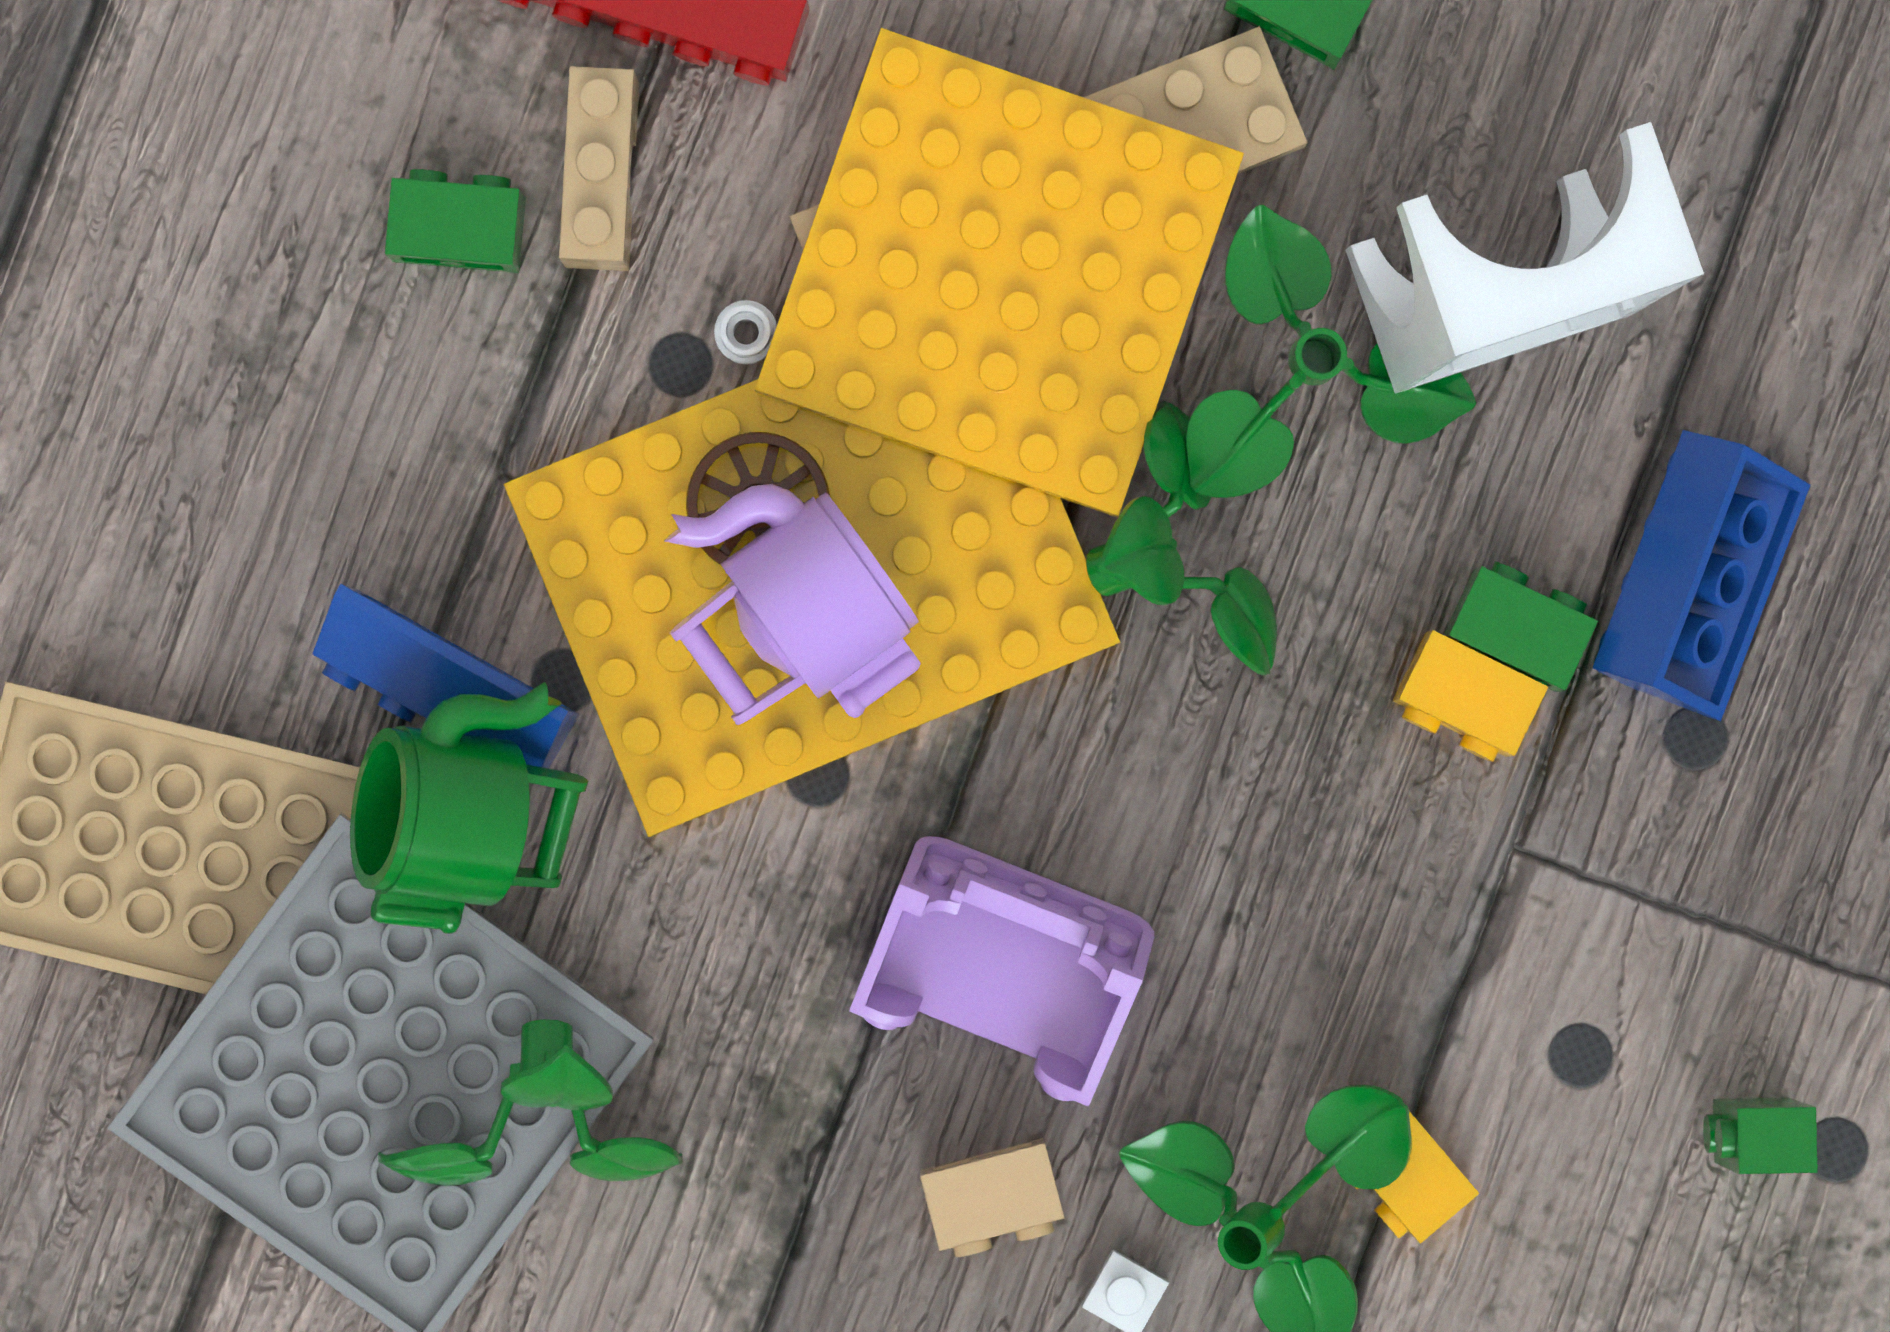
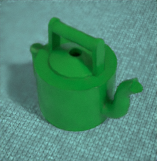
M546 682L541 683L527 694L513 700H504L483 694H459L440 702L429 713L422 728L406 726L383 728L374 736L365 752L357 776L350 821V849L356 878L361 886L376 892L371 905L372 919L378 923L439 929L443 933L452 934L457 931L461 924L465 903L485 906L495 905L506 895L510 886L558 888L562 880V875L559 873L579 797L581 792L586 791L588 780L581 775L571 772L527 765L521 749L511 740L465 734L479 729L514 730L537 723L562 705L561 701L548 696ZM529 783L555 788L534 868L519 867L529 820Z

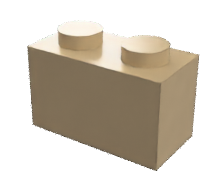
M1044 1138L920 1170V1178L939 1251L953 1248L955 1257L969 1256L992 1248L990 1238L1015 1232L1017 1241L1034 1239L1054 1232L1052 1222L1064 1219Z

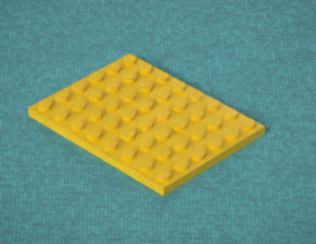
M758 379L504 483V487L648 837L1119 644L1120 640L1103 599L1092 585L1088 576L1086 558L1061 498L756 393L754 389ZM749 432H768L786 437L808 451L816 460L826 478L831 499L858 533L919 620V623L910 628L911 632L903 638L920 661L919 669L867 706L864 713L857 718L848 716L831 691L818 699L805 683L753 718L740 725H736L731 718L734 712L682 641H675L670 635V631L732 581L723 567L711 559L701 547L694 548L664 542L669 535L678 529L671 514L687 516V490L695 468L713 447L730 437ZM751 443L738 446L750 474L754 477L759 476L762 471L768 444ZM780 447L772 479L774 482L779 483L805 464L794 454ZM728 451L721 455L706 472L708 475L732 486H738L741 481ZM809 475L789 489L802 502H806L812 497L815 499L819 497L812 475ZM701 484L697 501L698 514L719 509L730 500V497ZM747 531L729 557L756 538L755 533ZM725 541L714 546L719 550ZM734 597L701 623L755 698L790 676L763 661L742 634Z

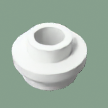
M750 300L737 301L727 306L718 316L714 328L715 341L719 350L729 360L738 364H754L766 358L777 323L773 314L764 305ZM743 322H751L758 327V337L751 344H741L735 339V330Z

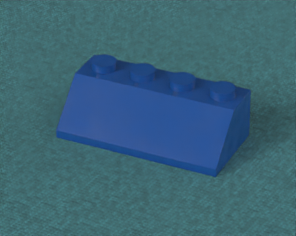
M1683 430L1675 452L1668 461L1666 476L1653 510L1645 521L1644 533L1630 570L1623 579L1621 594L1610 623L1600 639L1599 651L1592 669L1628 687L1721 721L1811 484L1744 444Z
M343 584L339 585L334 594L312 655L327 662L322 674L353 691L357 690L360 682L383 694L378 705L410 723L416 713L427 718L429 713L440 702L459 694H483L504 700H513L534 689L360 590ZM562 704L537 723L520 729H479L465 734L511 740L521 749L527 765L550 768L580 714Z

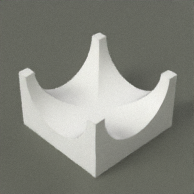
M1651 122L1627 129L1619 135L1623 150V178L1618 198L1609 217L1596 195L1586 169L1562 176L1556 181L1560 193L1562 221L1557 247L1547 268L1521 269L1508 267L1489 261L1472 252L1461 244L1443 225L1433 209L1428 195L1402 202L1396 207L1409 251L1414 283L1404 278L1387 262L1375 238L1350 245L1345 250L1395 394L1629 317L1704 274Z

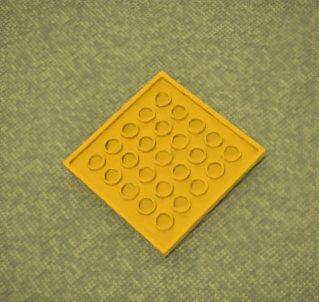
M881 28L754 390L756 393L1118 518L1144 444L1146 425L1152 420L1244 153Z

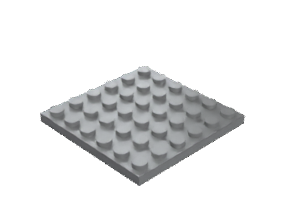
M340 813L107 1129L395 1332H439L579 1143L572 1111L560 1108L559 1106L526 1107L513 1103L493 1157L488 1160L493 1164L492 1174L472 1183L452 1186L419 1182L405 1177L378 1162V1153L381 1152L388 1155L441 1143H462L472 1148L482 1145L488 1137L503 1098L501 1082L510 1076V1064L520 1063L521 1028L527 1022L550 1019L572 1025L573 1050L606 1079L613 1090V1095L654 1040L647 1032L467 903L464 906L461 924L457 931L452 934L443 933L439 929L378 923L372 919L371 905L376 892L361 886L356 878L350 849L351 819ZM605 1106L584 1110L588 1128H590Z

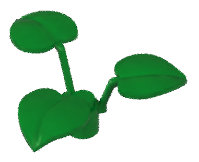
M1265 205L1256 206L1241 223L1233 237L1226 259L1225 286L1230 302L1235 310L1250 323L1256 325L1267 324L1283 313L1286 323L1299 335V339L1294 342L1288 355V364L1293 376L1262 409L1253 396L1240 390L1216 392L1205 398L1196 407L1188 422L1185 437L1189 483L1191 489L1196 494L1206 497L1231 498L1249 494L1268 485L1283 472L1292 456L1294 438L1286 425L1271 418V416L1303 383L1307 385H1321L1335 377L1340 371H1343L1357 384L1367 386L1360 399L1362 417L1376 435L1394 443L1408 444L1429 438L1455 419L1472 410L1476 405L1475 396L1461 372L1395 394L1378 343L1369 354V374H1366L1354 365V361L1351 358L1347 357L1346 344L1338 333L1328 328L1312 329L1309 322L1299 319L1295 311L1311 309L1325 296L1332 278L1330 259L1323 245L1313 234L1298 224L1281 217Z
M1165 400L1159 403L1160 407L1155 411L1152 420L1146 425L1144 453L1154 480L1164 491L1170 493L1169 500L1164 507L1147 496L1138 497L1130 501L1116 520L1107 542L1089 550L1086 559L1088 576L1094 588L1104 596H1111L1132 588L1151 603L1164 606L1175 602L1180 597L1182 589L1210 590L1216 595L1211 606V617L1222 641L1251 670L1262 676L1271 674L1270 669L1273 667L1276 653L1277 624L1273 603L1260 580L1253 573L1242 567L1228 570L1225 574L1224 582L1217 577H1184V566L1176 550L1177 541L1172 538L1169 517L1181 509L1183 500L1191 508L1199 510L1208 505L1211 497L1198 495L1190 487L1185 444L1186 430L1190 418L1174 404Z
M550 1019L534 1020L522 1026L520 1063L510 1064V1076L501 1082L503 1098L488 1137L482 1145L472 1148L462 1143H441L388 1155L381 1152L378 1153V1162L405 1177L419 1182L453 1186L482 1180L492 1174L493 1164L488 1160L493 1157L513 1103L526 1107L559 1106L560 1108L572 1111L579 1143L583 1151L570 1155V1165L576 1171L588 1177L605 1181H632L657 1175L683 1162L682 1153L679 1154L674 1148L653 1139L623 1137L600 1142L591 1136L584 1110L595 1109L609 1104L612 1101L613 1090L606 1079L573 1050L572 1025Z
M1373 1085L1345 1086L1333 1090L1321 1098L1308 1115L1305 1133L1309 1142L1326 1156L1274 1206L1263 1202H1251L1244 1205L1237 1212V1193L1233 1188L1225 1185L1232 1177L1235 1169L1232 1152L1219 1134L1201 1123L1194 1121L1169 1123L1144 1137L1130 1142L1120 1150L1119 1156L1133 1180L1165 1213L1180 1222L1194 1226L1211 1225L1219 1219L1220 1224L1224 1227L1218 1235V1248L1224 1260L1231 1266L1241 1270H1252L1258 1266L1263 1268L1254 1285L1253 1299L1259 1317L1270 1332L1352 1331L1358 1310L1357 1290L1350 1274L1340 1262L1327 1255L1313 1256L1303 1262L1301 1255L1296 1250H1274L1280 1245L1285 1235V1225L1282 1219L1284 1213L1333 1165H1335L1338 1174L1345 1182L1360 1189H1380L1386 1187L1401 1175L1409 1162L1412 1150L1409 1109L1404 1104L1402 1098L1393 1092Z

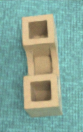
M570 66L559 249V259L566 268L629 271L633 212L630 202V169L632 148L636 146L640 84L634 69Z

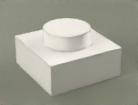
M1112 1249L1082 1301L1081 1306L1124 1332H1142L1169 1282L1167 1279Z

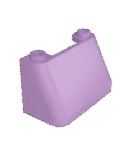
M922 837L913 848L849 1012L864 1017L869 1024L883 1030H894L897 1027L911 1025L917 1013L921 1012L1036 1058L1033 1067L1034 1075L1048 1095L1062 1101H1076L1089 1107L1142 984L1155 937L1154 930L1144 919L1128 910L941 837Z

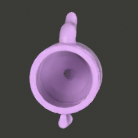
M773 484L751 486L733 496L715 513L705 518L671 514L678 529L669 535L664 542L694 548L717 545L738 535L754 524L766 523L770 526L768 530L721 563V566L732 581L670 631V635L675 641H682L734 712L731 718L736 725H740L753 718L805 683L818 699L831 691L848 716L857 718L864 713L867 706L919 669L920 661L903 639L911 632L909 629L919 623L918 618L858 533L826 492L816 499L812 497L803 503L791 491ZM733 597L740 631L763 661L790 675L757 698L754 697L701 624Z

